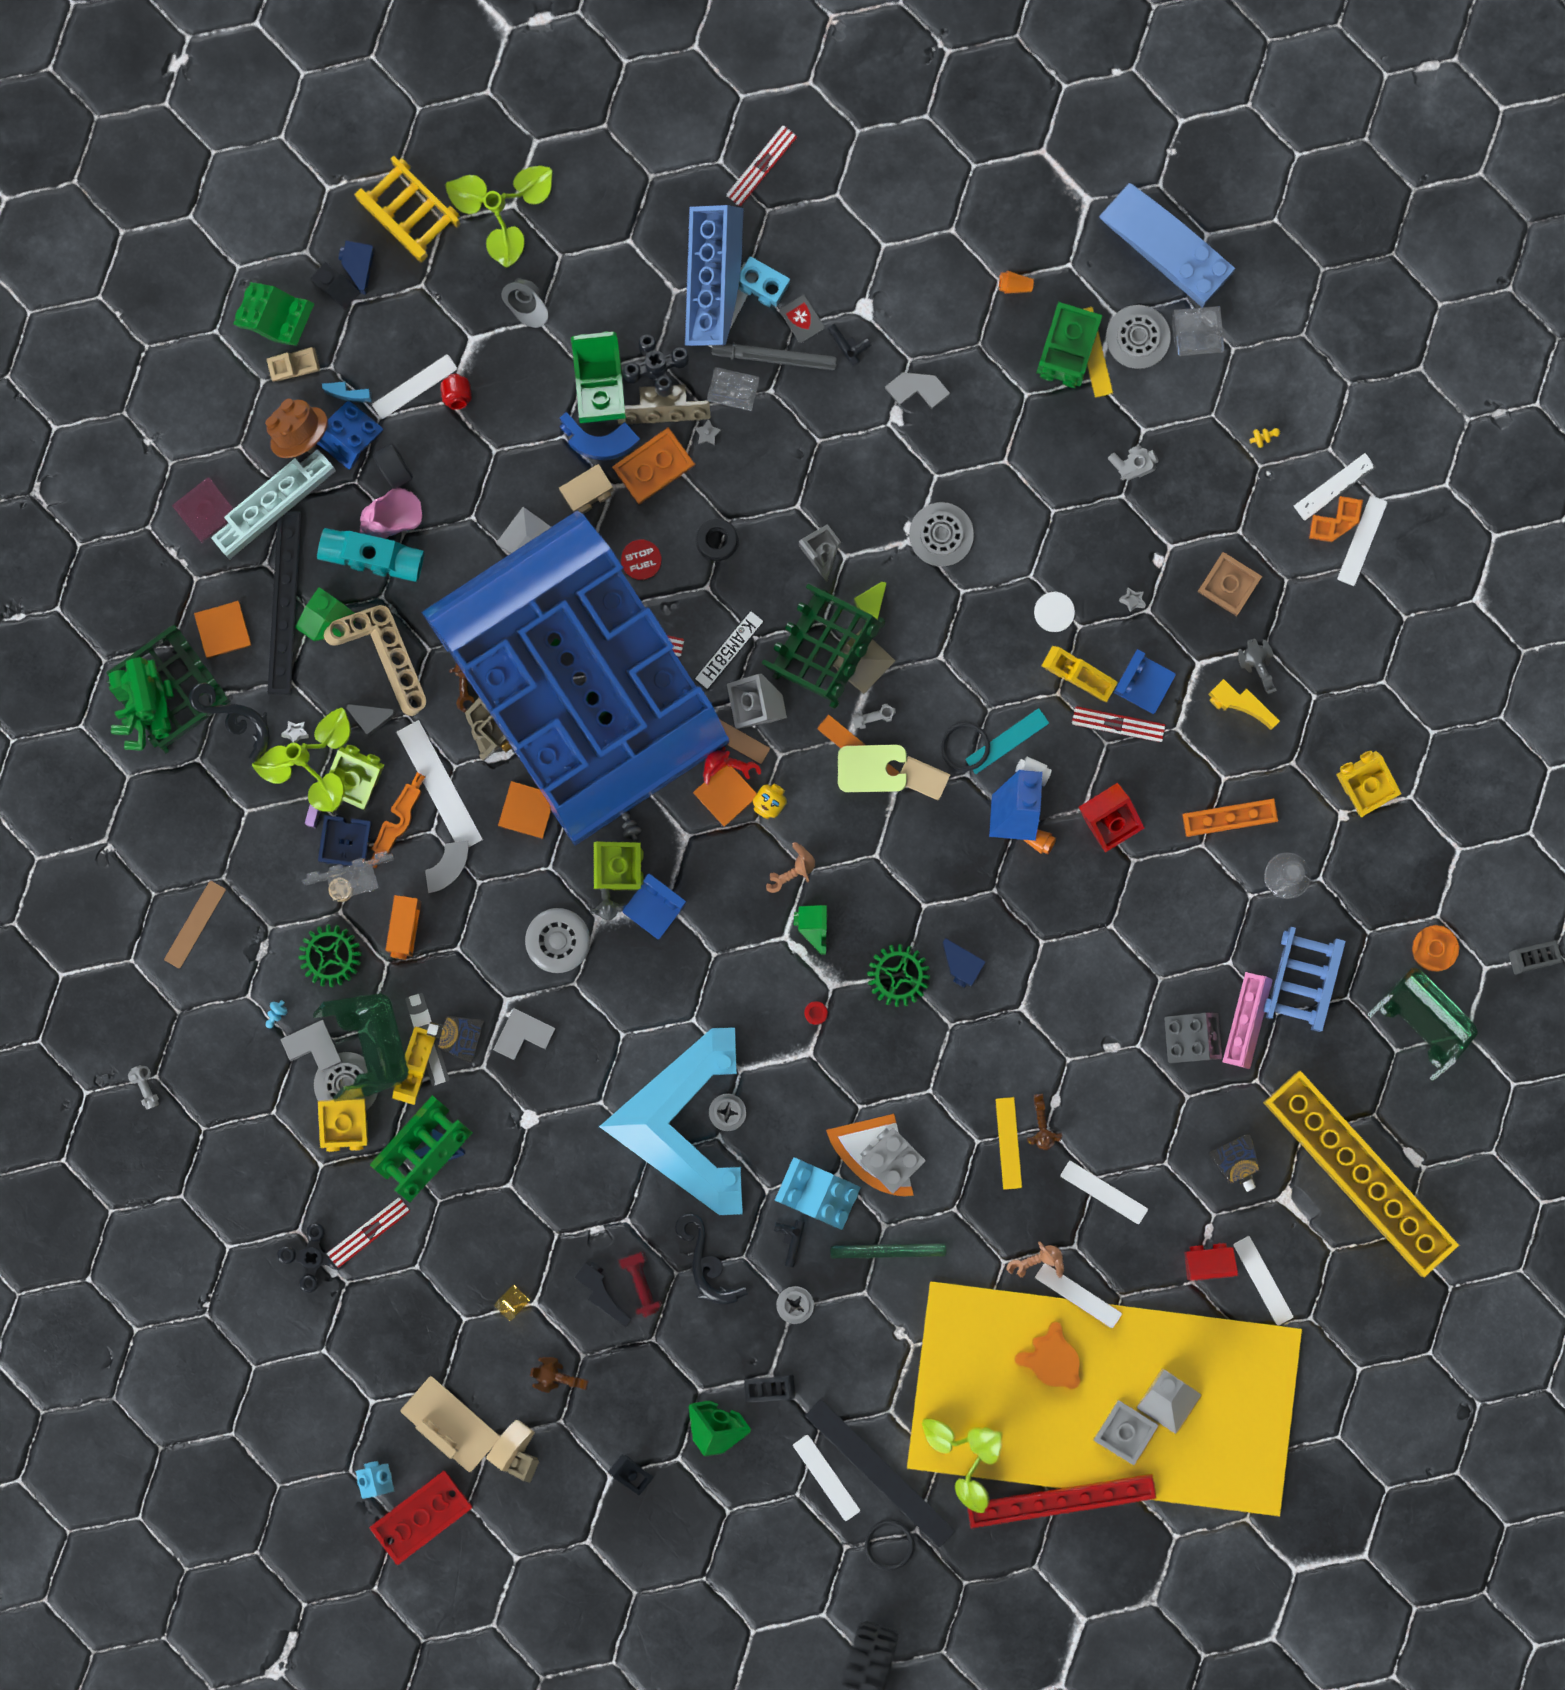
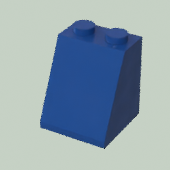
M1018 770L992 794L989 837L1036 841L1041 807L1043 772Z

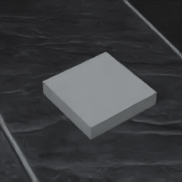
M1118 1400L1093 1440L1134 1465L1158 1425Z

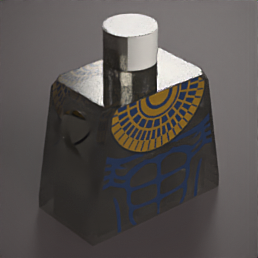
M446 1016L444 1025L430 1022L426 1035L440 1039L437 1048L468 1063H472L484 1020Z
M1250 1133L1208 1152L1209 1157L1229 1184L1239 1180L1244 1192L1257 1187L1251 1174L1259 1171L1260 1166Z

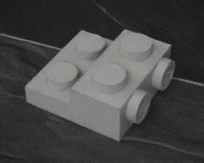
M885 1128L877 1136L879 1142L874 1147L868 1145L860 1155L863 1158L860 1162L893 1194L926 1160L894 1128L890 1131Z

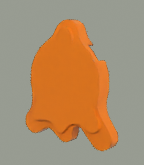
M1053 1322L1049 1325L1048 1333L1045 1336L1035 1337L1032 1340V1344L1035 1347L1033 1353L1020 1352L1015 1356L1016 1364L1032 1369L1037 1378L1044 1384L1054 1387L1065 1386L1069 1389H1075L1080 1384L1078 1354L1065 1341L1062 1335V1326L1058 1322Z

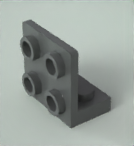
M1219 1013L1165 1017L1169 1063L1222 1059Z

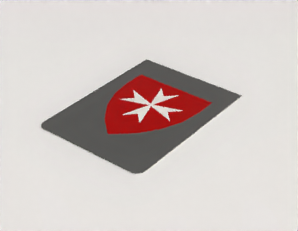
M804 294L779 310L800 343L824 329L823 323Z

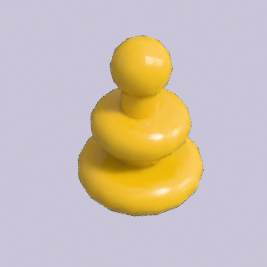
M1274 428L1268 432L1267 429H1263L1262 434H1260L1259 430L1255 429L1253 431L1254 438L1249 439L1250 443L1256 442L1257 446L1262 448L1263 440L1269 443L1271 441L1270 437L1280 435V430Z

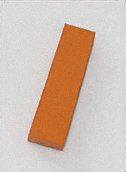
M1274 799L1182 814L1186 837L1278 822Z

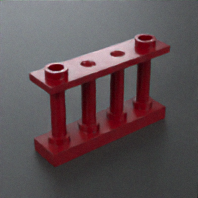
M641 1252L621 1259L619 1263L621 1269L627 1268L628 1272L631 1271L643 1306L638 1308L636 1312L637 1315L643 1313V1316L646 1317L659 1311L658 1307L663 1304L661 1300L653 1301L642 1269L644 1267L643 1262L647 1261L645 1252Z

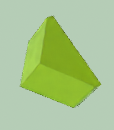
M881 582L854 598L857 608L873 615L878 620L886 583Z

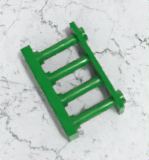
M433 1095L370 1164L385 1179L388 1180L392 1176L399 1183L394 1190L409 1203L473 1133L459 1120L452 1124L445 1117L450 1110ZM439 1123L447 1132L437 1142L429 1133ZM424 1141L431 1149L421 1159L414 1150ZM408 1158L415 1167L405 1176L398 1168Z

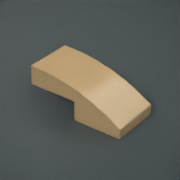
M313 347L294 353L287 352L267 359L272 381L289 379L320 371L316 350Z
M515 1420L497 1440L486 1459L500 1470L507 1471L518 1451H525L535 1432L521 1421Z

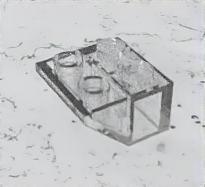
M1220 306L1173 311V333L1178 356L1224 353Z

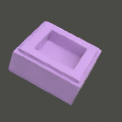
M311 804L305 825L316 828L320 811L312 807Z

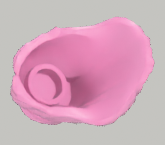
M391 489L387 494L377 498L362 510L360 533L386 539L402 531L417 528L422 518L420 500L406 489Z

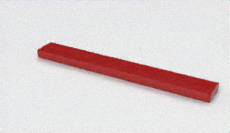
M1153 1474L992 1499L989 1500L984 1513L975 1512L968 1507L967 1509L971 1528L1157 1498Z

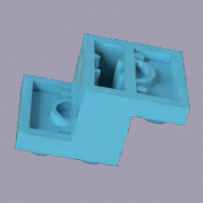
M793 1157L775 1201L842 1230L861 1187Z

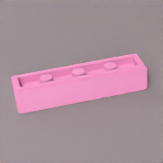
M1245 972L1223 1058L1224 1063L1250 1069L1265 1013L1263 1012L1264 1005L1269 997L1272 985L1271 978Z

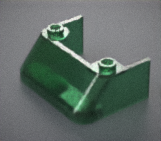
M1411 968L1379 999L1367 1014L1371 1017L1378 1010L1384 1016L1394 1018L1399 1014L1431 1046L1428 1050L1429 1061L1438 1067L1430 1077L1432 1081L1458 1060L1478 1034L1475 1024L1417 968Z
M374 994L325 1001L313 1013L314 1018L336 1015L337 1023L343 1030H357L368 1073L358 1075L354 1079L353 1085L344 1086L333 1097L334 1102L368 1097L399 1085L407 1078L408 1067L392 1003L386 995Z

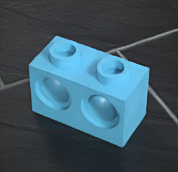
M750 256L740 273L738 289L747 295L753 293L759 297L758 300L768 307L771 304L777 307L790 284V279ZM750 273H755L759 279L754 283H750L746 280V276ZM774 284L779 290L775 294H769L765 289L768 285Z

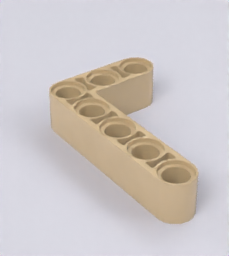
M379 605L333 621L324 632L326 642L335 646L371 634L401 710L408 716L418 714L426 705V697L390 610L386 606ZM374 614H379L383 618V622L376 621ZM353 621L359 622L362 625V630L356 629ZM332 629H338L341 632V637L335 636ZM383 635L389 636L392 643H386L383 640ZM392 656L400 660V665L393 663ZM400 678L407 679L409 686L402 685ZM409 699H414L418 704V708L412 707Z

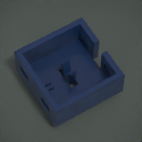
M324 815L318 861L366 869L372 822L351 819L353 824L345 823V818Z

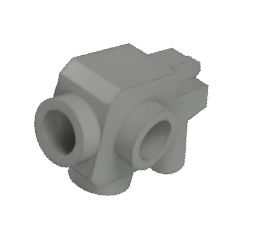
M1141 445L1131 448L1128 451L1129 455H1127L1129 459L1122 461L1115 452L1108 457L1109 461L1119 470L1118 472L1121 474L1120 479L1131 480L1135 477H1142L1155 471V464L1159 462L1154 450L1149 451L1142 448Z

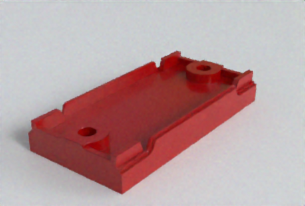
M444 1470L369 1527V1529L396 1565H398L473 1507ZM451 1490L455 1491L456 1493L454 1497H451L449 1495V1492ZM388 1538H393V1544L387 1542Z

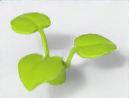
M534 166L519 172L514 179V187L519 193L515 194L503 193L500 195L496 191L487 193L484 181L474 175L464 176L446 183V190L450 200L461 212L475 214L480 210L482 202L490 211L495 213L502 230L496 229L489 234L486 247L491 257L504 267H510L520 258L525 244L524 236L519 228L510 227L506 229V225L500 215V212L505 208V199L519 198L523 195L524 200L529 204H539L545 201L552 187V169L549 167Z
M339 708L334 710L317 725L314 736L321 744L307 745L303 743L300 746L297 743H290L287 747L275 746L268 750L257 762L252 763L253 768L263 779L274 784H280L291 777V766L294 764L303 766L318 780L308 791L309 803L319 811H335L340 806L344 797L343 782L333 773L325 775L322 779L307 764L309 761L307 749L325 748L326 745L332 749H337L349 740L351 726L345 709Z
M923 1419L922 1426L926 1439L936 1451L949 1453L952 1450V1446L969 1442L971 1450L978 1454L976 1461L966 1476V1480L958 1479L956 1481L955 1490L959 1500L966 1507L975 1512L984 1513L989 1503L988 1494L980 1483L971 1481V1476L981 1460L989 1464L995 1463L998 1460L1002 1447V1432H993L987 1427L983 1429L973 1428L969 1431L967 1438L954 1441L955 1434L947 1425L937 1420Z

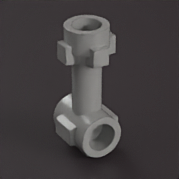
M888 704L882 705V708L878 711L864 715L862 711H858L855 715H852L855 729L866 728V723L881 719L890 722L896 711L895 708Z
M139 1065L132 1068L128 1078L130 1082L138 1083L144 1097L141 1102L147 1110L159 1105V1098L157 1094H152L147 1082L151 1075L149 1068Z

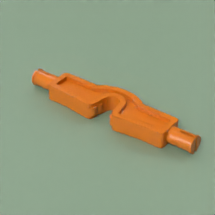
M417 772L411 785H405L402 793L393 804L391 812L400 817V823L395 825L385 821L382 824L379 835L372 847V850L375 852L368 865L377 868L382 856H388L396 839L409 828L412 820L411 811L421 794L419 787L425 778L424 775Z

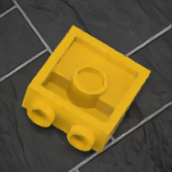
M1377 751L1363 753L1360 756V761L1354 764L1352 762L1344 764L1340 767L1341 772L1336 774L1361 817L1401 795L1382 755Z
M365 1098L318 1101L320 1148H326V1151L332 1152L340 1151V1147H350V1150H363L364 1146L368 1145Z

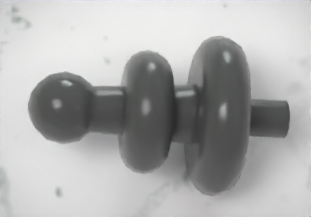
M626 812L622 815V818L625 820L622 828L625 829L623 836L636 841V836L642 832V829L636 826V821L631 820L630 813Z

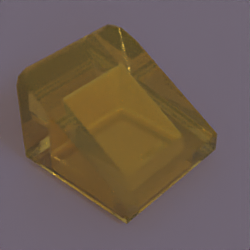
M512 1285L494 1306L511 1321L530 1300Z

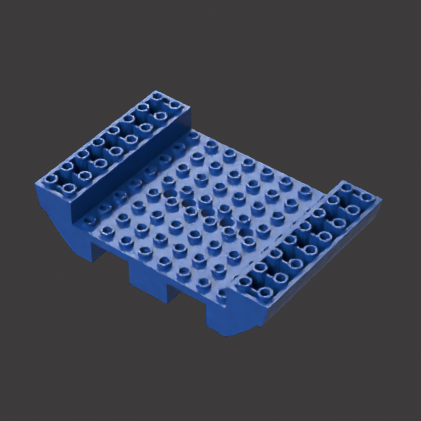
M578 510L422 612L551 806L549 808L574 846L706 760L707 756L712 752L721 750L722 747L729 744V738L703 690L692 681L672 650L674 646L649 608L644 607L622 573L621 569L623 567L610 547ZM557 633L560 636V643L557 646H551L548 643L549 634ZM565 652L573 656V662L569 666H564L560 661L561 655ZM577 672H582L586 676V681L581 686L576 685L573 681V676ZM589 692H596L599 696V700L595 705H589L586 701V696ZM603 711L611 714V722L607 725H603L599 721V715Z

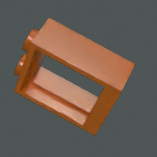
M394 895L386 951L391 953L390 957L406 960L407 956L413 957L421 901L417 898Z

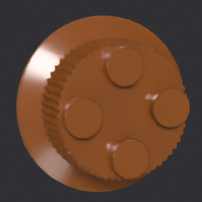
M301 399L284 400L281 406L265 422L267 432L271 437L272 451L281 458L296 457L307 451L309 453L315 452L317 449L315 445L324 435L328 424L324 411L316 407H310L306 401Z

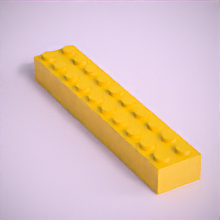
M1297 1071L1263 1102L1421 1277H1425L1459 1246L1301 1071Z

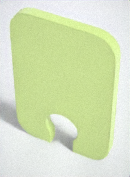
M900 745L842 747L838 752L839 788L844 792L902 791L907 784V774L891 776L886 768L888 763L893 760L907 762L905 748Z

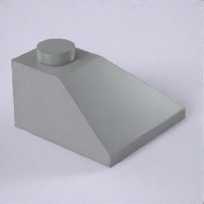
M522 507L496 542V545L511 554L551 528V526Z
M762 674L753 675L727 684L735 729L771 723L787 718L782 694Z
M1161 1369L1136 1408L1176 1434L1201 1397V1394L1166 1370Z

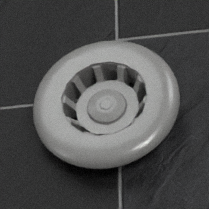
M1144 305L1128 306L1117 312L1111 319L1106 332V342L1110 353L1119 363L1130 368L1141 369L1156 364L1165 356L1170 345V329L1165 318L1155 309ZM1122 329L1126 330L1125 334H1121ZM1125 338L1126 343L1123 344L1121 339ZM1152 338L1156 339L1155 344L1152 342ZM1129 346V347H1131L1133 350L1130 351V350L1127 349V347ZM1150 346L1151 349L1146 351V347ZM1136 350H1142V353H1136Z
M939 502L927 505L915 515L910 526L909 538L914 552L924 562L934 566H949L959 562L967 555L973 543L974 530L971 520L962 509L950 503ZM930 520L934 521L932 524H928ZM954 525H957L959 530H955ZM924 528H928V533H923ZM956 534L960 535L959 540L955 539ZM928 537L930 542L926 543L924 538ZM954 543L955 546L951 549L949 545ZM931 546H936L937 550L932 549ZM946 547L947 551H940V548Z
M563 908L548 909L538 914L528 926L525 936L526 950L531 960L545 971L552 973L570 971L580 965L588 954L590 947L588 927L580 916L570 910ZM558 923V927L553 928L551 924ZM562 923L568 925L567 929L562 928ZM548 926L549 930L547 933H544L543 930ZM571 929H572V930L574 931V933H575L574 936H571L570 933H569V931H570ZM541 935L544 936V942H540ZM576 939L575 946H572V940ZM541 946H545L547 950L543 952ZM572 949L573 951L568 955L567 951ZM549 953L554 954V958H551L547 955ZM564 954V958L558 959V955Z
M352 1052L338 1053L342 1063L323 1072H320L318 1068L314 1079V1091L318 1101L338 1100L341 1098L350 1099L355 1096L357 1099L365 1098L366 1110L374 1103L379 1090V1079L374 1066L365 1057ZM346 1066L352 1067L351 1071H346ZM338 1068H342V1071L336 1072ZM356 1070L360 1072V1076H357L355 1074ZM333 1074V1075H334L333 1079H332V1080H329V1079H330V1076ZM360 1079L364 1080V1086L360 1085ZM328 1084H331V1085H332V1090H330V1091H329ZM359 1089H363L361 1095L357 1094ZM333 1093L337 1095L336 1099L333 1098Z

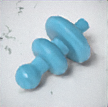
M283 1000L279 1003H270L272 1010L268 1011L270 1019L265 1023L267 1028H272L275 1021L281 1020V1015L288 1013L286 1007L283 1006L285 1003Z

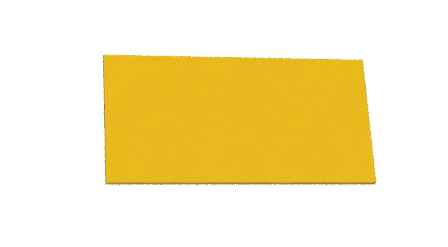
M930 1281L907 1469L967 1476L978 1457V1454L971 1450L969 1442L952 1446V1450L949 1453L936 1451L927 1441L922 1426V1420L928 1418L947 1425L955 1434L954 1441L967 1438L969 1431L973 1428L983 1429L987 1427L993 1432H1002V1447L998 1460L992 1464L981 1460L971 1477L1067 1488L1153 1474L1157 1499L1151 1500L1280 1516L1302 1329L1108 1304L1122 1313L1115 1326L1110 1328L1068 1299ZM1053 1322L1061 1324L1062 1335L1065 1341L1075 1349L1079 1357L1078 1376L1080 1384L1075 1389L1044 1384L1037 1378L1032 1369L1015 1363V1356L1018 1353H1033L1035 1351L1032 1340L1035 1337L1045 1336L1048 1333L1049 1325ZM1161 1369L1166 1370L1201 1394V1397L1176 1434L1136 1408ZM1118 1400L1158 1425L1134 1465L1093 1440Z

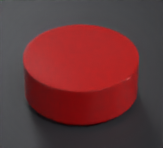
M811 1002L805 1008V1018L810 1024L819 1025L827 1019L828 1011L823 1003Z

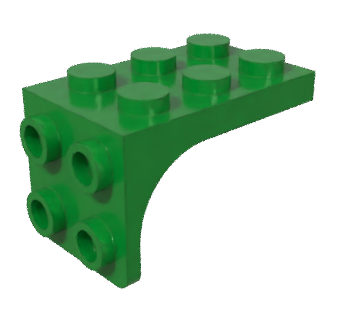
M1058 302L1036 372L1041 374L1040 378L1048 381L1057 379L1063 381V385L1075 388L1076 385L1081 386L1102 315Z
M602 332L572 336L571 345L579 422L588 423L626 419L617 333Z

